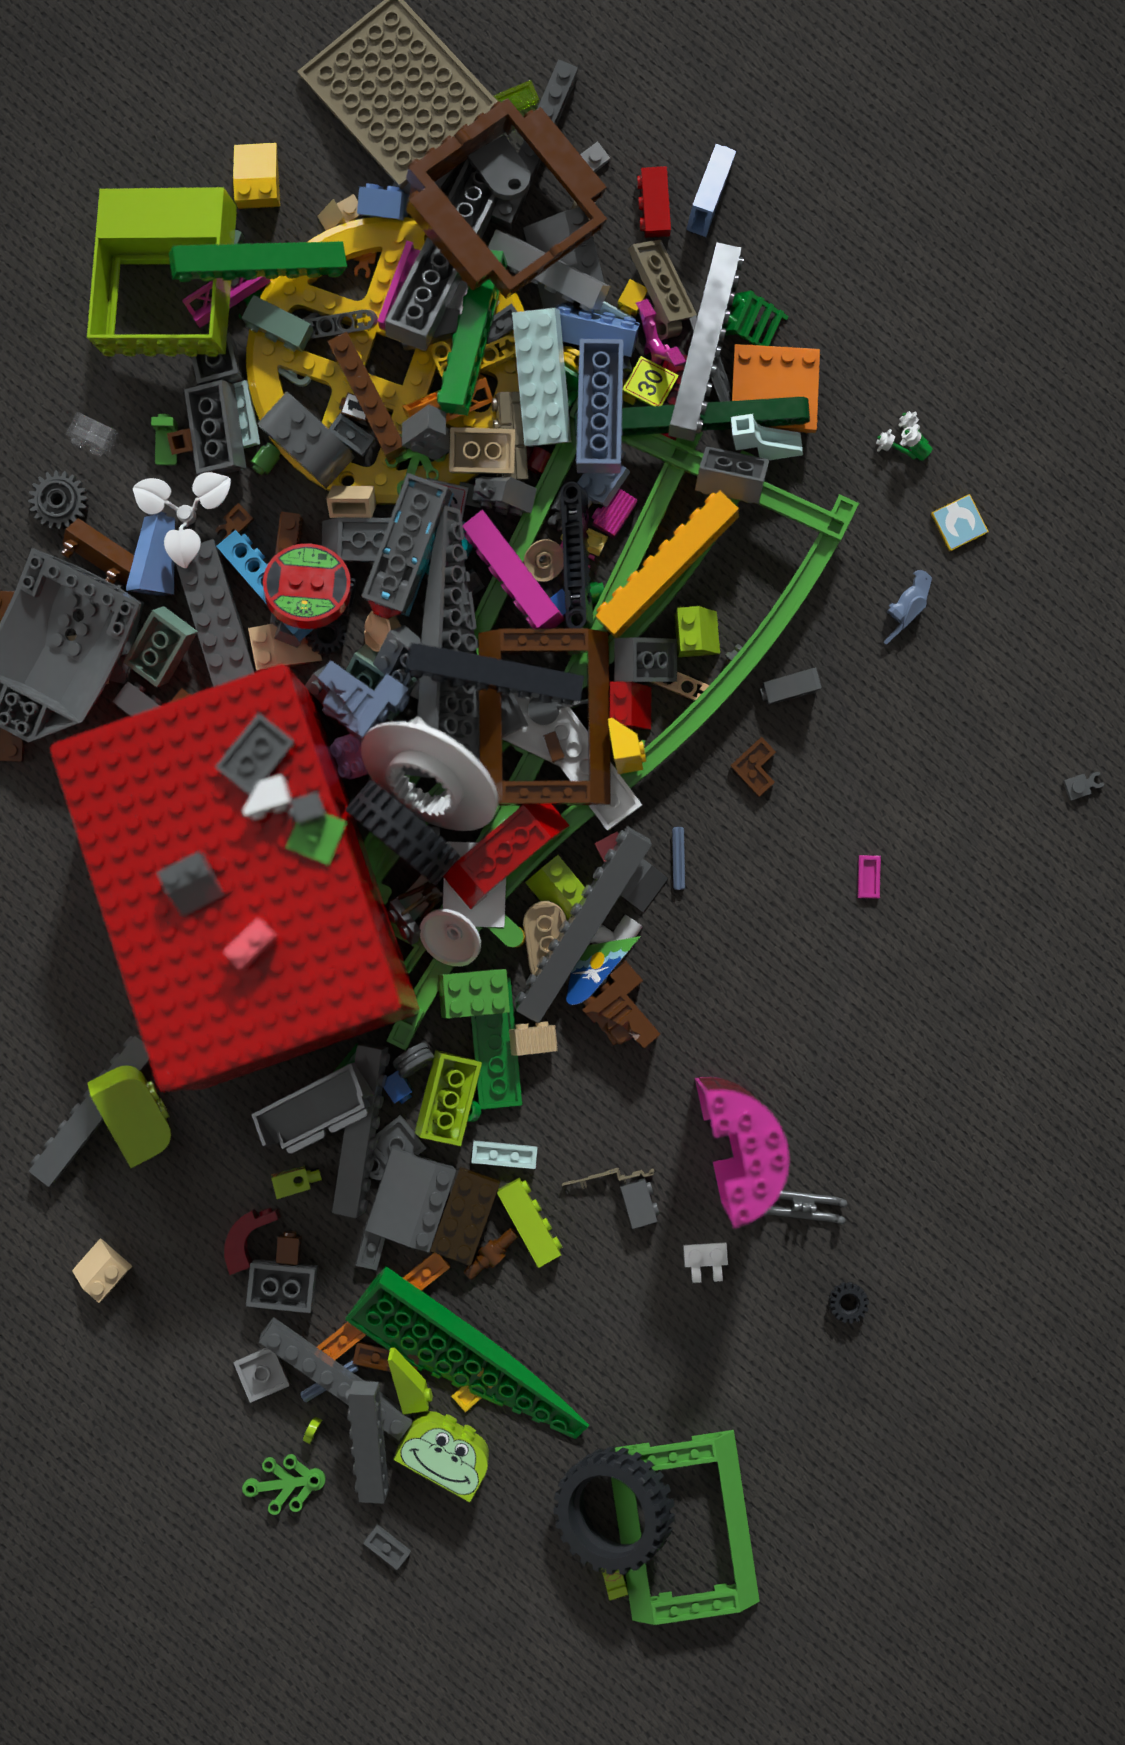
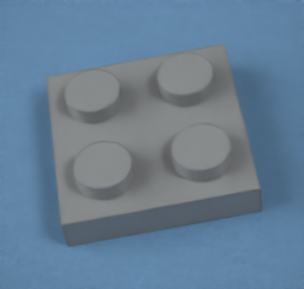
M268 1348L234 1361V1366L249 1402L290 1386V1381L280 1357Z

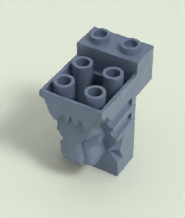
M332 661L328 663L318 677L319 686L327 693L323 702L324 714L338 720L341 725L347 727L348 732L361 743L370 729L377 726L379 722L382 724L385 722L390 714L389 710L396 714L399 710L403 711L409 703V689L388 674L385 675L374 691Z

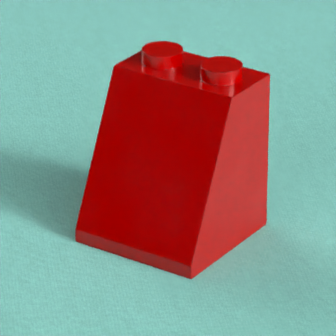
M610 682V718L615 719L630 730H651V687L634 682Z

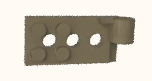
M661 239L631 245L628 251L655 305L653 309L656 312L655 324L659 339L664 340L679 336L682 332L681 321L697 314Z

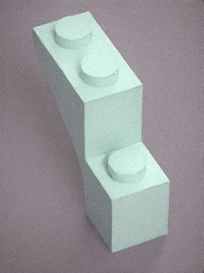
M753 414L731 417L736 450L758 447L759 457L769 460L803 455L800 433L763 427L754 420Z

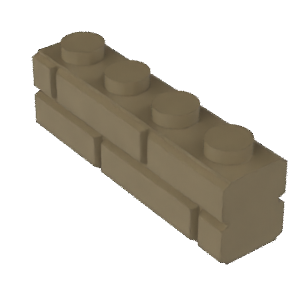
M498 392L495 398H492V411L496 412V420H493V429H515L514 474H496V477H512L519 481H526L528 479L526 446H524L520 392Z

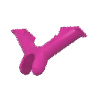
M648 299L636 302L646 338L644 354L651 352V361L658 365L662 363V360L671 362L674 366L686 363L678 347L671 349L668 344L664 346L660 341L655 324L656 312Z

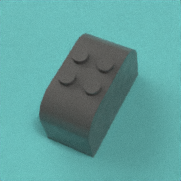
M285 392L257 423L272 440L326 489L355 458L349 448L288 392Z

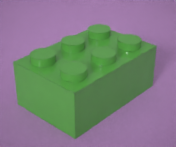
M506 969L438 975L441 1018L510 1012Z

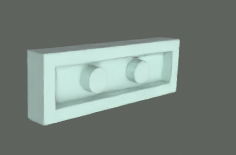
M248 381L234 383L243 448L259 445L260 440L255 410Z
M474 1141L471 1163L535 1169L537 1147Z

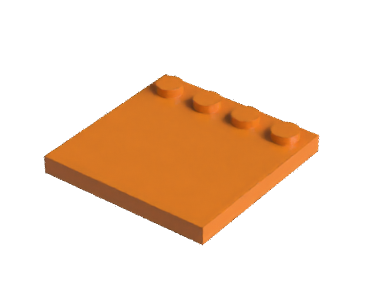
M735 344L732 401L807 397L809 399L810 421L808 423L768 428L816 433L820 349Z

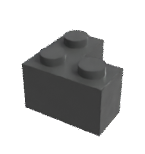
M428 404L402 423V446L435 460L450 451V429L446 427V412Z

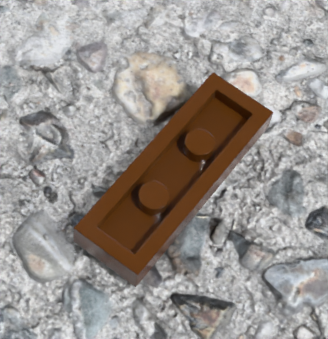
M358 1341L352 1364L391 1372L388 1364L390 1351L380 1345ZM409 1354L407 1357L413 1359L414 1363L418 1365V1356Z

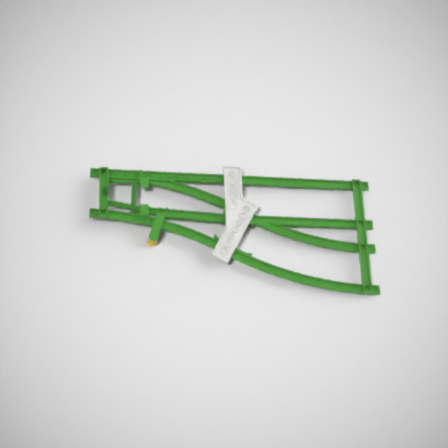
M578 397L569 414L571 442L556 444L536 486L537 491L531 514L523 513L509 542L523 563L525 553L534 544L577 455L574 414L578 412ZM700 432V434L696 433L694 441L677 438L674 441L661 434L622 436L621 442L656 457L665 463L593 611V626L591 629L608 632L598 622L596 618L598 612L596 610L604 602L608 604L614 598L612 596L614 591L620 586L623 588L629 582L627 580L633 572L638 571L685 471L698 477L703 453L696 451V448L703 436V432ZM743 450L741 451V454L754 456V455H752V454H750V453H747V452H745V451H743ZM764 481L758 505L820 532L801 566L766 618L720 675L665 731L644 748L646 762L642 763L643 770L618 774L616 767L610 762L611 805H572L564 811L561 816L570 826L554 840L551 839L506 877L505 901L545 858L594 815L598 817L606 830L609 831L642 806L631 788L690 738L730 697L772 647L808 596L839 542H841L859 505L858 502L839 494L830 512ZM733 498L729 499L736 506H738L740 500ZM713 544L619 638H639L685 585ZM494 575L475 612L476 629H474V635L478 642L479 633L492 631L509 596L501 586L503 581L499 582ZM612 635L608 637L609 667L615 662V638ZM587 653L572 655L564 671L584 676L582 691L587 687ZM419 678L411 692V696L418 700ZM514 693L529 726L502 738V753L512 745L516 751L523 754L509 781H534L545 760L553 763L543 735L553 731L557 733L559 743L566 758L553 764L560 766L570 781H589L588 731L571 710L577 706L560 708L559 715L554 722L548 725H539L533 722L528 714V704L531 699L519 698L518 694ZM404 775L409 778L408 781L415 784L416 788L421 777ZM438 782L428 793L431 797H434V795L440 796L446 789L442 787L443 783ZM498 806L494 817L484 826L475 843H479L518 810L520 806ZM369 832L364 845L384 904L386 905L392 890L390 887L382 884V882L401 857L372 832ZM505 915L504 927H488L509 947L517 948L525 943L524 930L518 927L507 915ZM391 922L395 936L409 943L407 939L401 936L397 925ZM476 927L478 933L483 927ZM420 937L419 941L412 945L414 948L404 961L408 975L426 952ZM433 958L414 989L420 1009L419 1013L395 1022L387 1042L404 1050L408 1049L416 1030L439 992L438 975L450 974L455 966L444 964Z

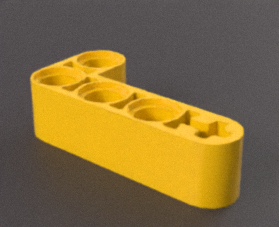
M505 336L486 345L484 355L488 351H493L496 356L492 361L485 360L483 356L479 373L516 357L515 339L513 336ZM437 342L433 345L431 352L442 377L443 372L447 370L448 353L444 358H438L436 354L441 348H445L449 353L451 348L445 342ZM507 343H510V345L513 346L512 352H509V350L506 349ZM497 347H500L503 356L500 357Z

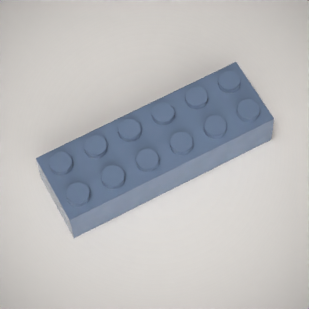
M580 339L577 473H621L623 339Z

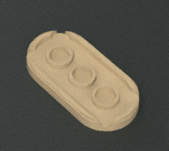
M549 901L533 904L524 916L523 926L531 974H535L537 971V964L542 956L546 957L549 952L550 942L554 938L557 939L561 933L559 929L566 920L563 910L555 903Z

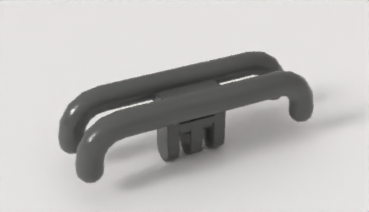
M782 1190L778 1199L792 1200V1208L771 1206L762 1214L763 1216H785L843 1225L846 1222L843 1216L816 1212V1205L814 1203L835 1205L845 1208L848 1203L845 1199L839 1197Z

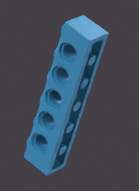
M235 530L216 547L266 603L263 589V576L267 567L263 561L265 556L258 548L255 550L251 548L252 542L245 534L241 536ZM247 552L244 557L240 558L243 553ZM256 567H260L258 571L253 572ZM283 623L299 642L314 630L295 628Z

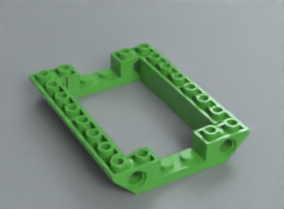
M734 1430L691 1436L692 1441L650 1447L649 1443L622 1446L629 1449L628 1454L633 1455L635 1452L642 1454L641 1460L645 1463L650 1460L654 1464L652 1466L654 1471L717 1461L735 1584L727 1585V1583L714 1585L715 1591L677 1597H672V1592L659 1593V1596L651 1597L646 1564H643L639 1569L635 1571L631 1569L626 1574L632 1621L652 1625L738 1613L760 1602ZM616 1447L615 1451H619L622 1447ZM611 1477L621 1544H633L641 1538L636 1496L626 1484Z

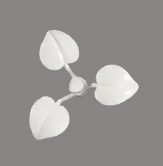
M212 472L200 474L194 480L192 487L194 494L198 496L195 498L193 506L182 505L179 508L167 500L171 495V489L164 481L150 478L134 485L133 492L136 502L145 513L158 514L164 509L165 504L177 512V517L183 524L179 527V531L170 530L167 532L164 546L169 557L182 568L189 566L201 547V540L197 533L191 529H183L195 522V511L199 501L205 509H214L222 504L230 490L231 479Z

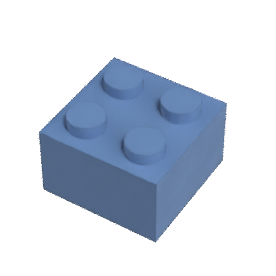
M366 183V187H359L357 214L365 217L394 218L404 221V218L408 217L406 208L409 195L405 194L404 190L399 187L387 186V190H383V187Z

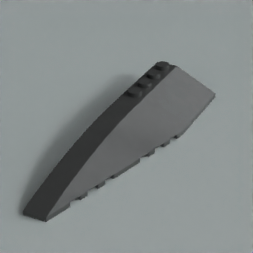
M444 505L437 525L431 557L421 644L477 655L476 649L479 648V642L474 635V629H476L472 592L468 591L467 584L470 581L469 572H466L464 559H467L466 550L462 547L464 532L461 510ZM423 676V678H419L418 717L428 727L445 734L459 743L480 762L479 718H477V715H479V705L477 706L479 690L475 689L474 685L466 684V687L453 685V681L445 680L442 683L432 681V677Z

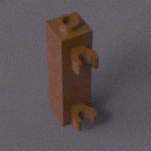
M79 518L66 528L62 542L65 549L61 552L62 555L70 558L76 552L106 572V576H108L105 579L106 581L115 584L118 580L125 586L127 585L134 559L133 554Z

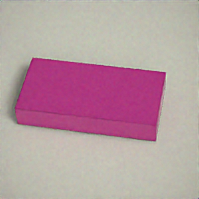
M859 855L858 898H880L881 856Z

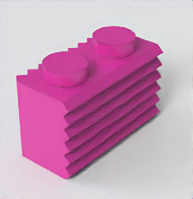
M619 488L607 507L603 506L602 509L599 507L596 509L592 516V519H594L593 526L615 539L638 500Z

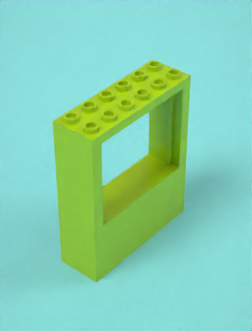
M224 187L99 190L87 338L103 355L112 357L115 354H123L133 357L136 354H144L153 357L156 354H164L174 357L177 354H185L195 357L197 354H206L207 356L216 357L218 354H226L231 281H225L223 278H215L213 280L209 335H115L120 264H170L169 252L172 246L234 244L237 206Z

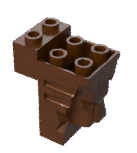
M626 960L620 961L609 974L614 981H606L599 987L601 991L596 996L592 994L583 1001L585 1006L582 1007V1010L594 1023L598 1022L600 1028L607 1034L613 1045H621L634 1038L645 1048L660 1033L627 995L643 980Z

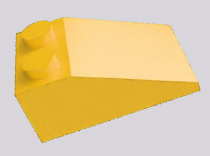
M277 143L234 145V201L238 209L280 206Z

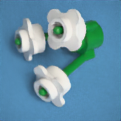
M910 411L903 413L900 418L901 422L898 424L899 427L904 428L900 444L902 446L907 444L912 451L894 443L895 436L891 434V429L888 432H882L878 436L876 443L879 445L878 452L881 449L888 451L890 447H893L907 454L913 460L918 458L920 461L926 459L933 448L919 431L920 426L916 424L919 421L916 411L913 413Z

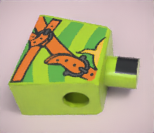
M305 1166L271 1174L277 1199L309 1190V1183L322 1180L319 1168L306 1171ZM301 1176L303 1178L301 1183L296 1184L293 1182L295 1177Z

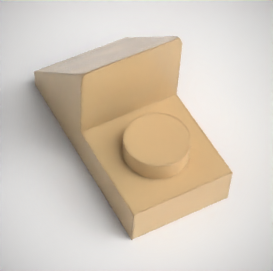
M353 194L337 204L334 199L331 200L318 215V218L325 231L341 224L354 221L362 215L357 214L358 200Z

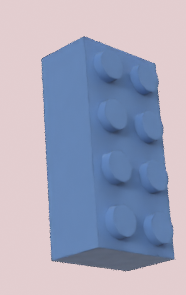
M561 303V305L555 307L560 310L563 342L580 345V339H623V355L632 356L640 323H637L636 319L631 317L615 318V314L609 312L597 314L594 313L593 309L591 312L584 309L573 308L574 305L569 303Z

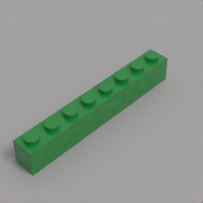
M343 241L172 246L169 252L172 279L180 280L181 282H189L193 279L212 281L215 278L231 281L242 277L245 280H253L257 277L276 279L279 276H287L289 279H294L307 275L309 278H316L320 275L338 277L347 268Z
M490 250L506 269L507 261L504 252ZM490 279L474 291L467 284V294L463 296L462 313L458 315L457 332L452 337V351L447 356V370L442 375V389L437 394V403L442 411L446 413L467 416L469 413L500 291Z

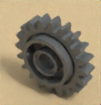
M55 470L53 477L46 472V480L39 476L40 485L32 484L36 491H29L34 499H30L28 502L35 505L30 511L37 513L34 518L38 521L41 520L43 526H47L49 523L50 529L54 530L57 525L58 529L63 531L64 524L69 527L72 521L77 520L78 516L85 517L81 510H88V507L83 503L88 502L89 498L83 496L88 491L85 488H81L83 483L80 480L76 481L77 477L73 474L69 477L66 471L61 476ZM58 496H63L62 503L55 505V499Z

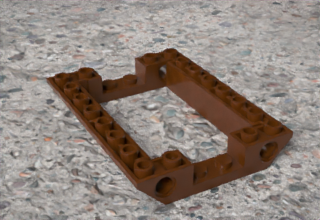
M498 629L479 633V655L500 660L501 653H509V655H522V652H565V655L587 653L589 781H502L501 694L496 693L495 689L479 690L480 763L494 782L498 793V806H522L524 804L611 805L610 729L608 723L610 718L608 632L593 629Z

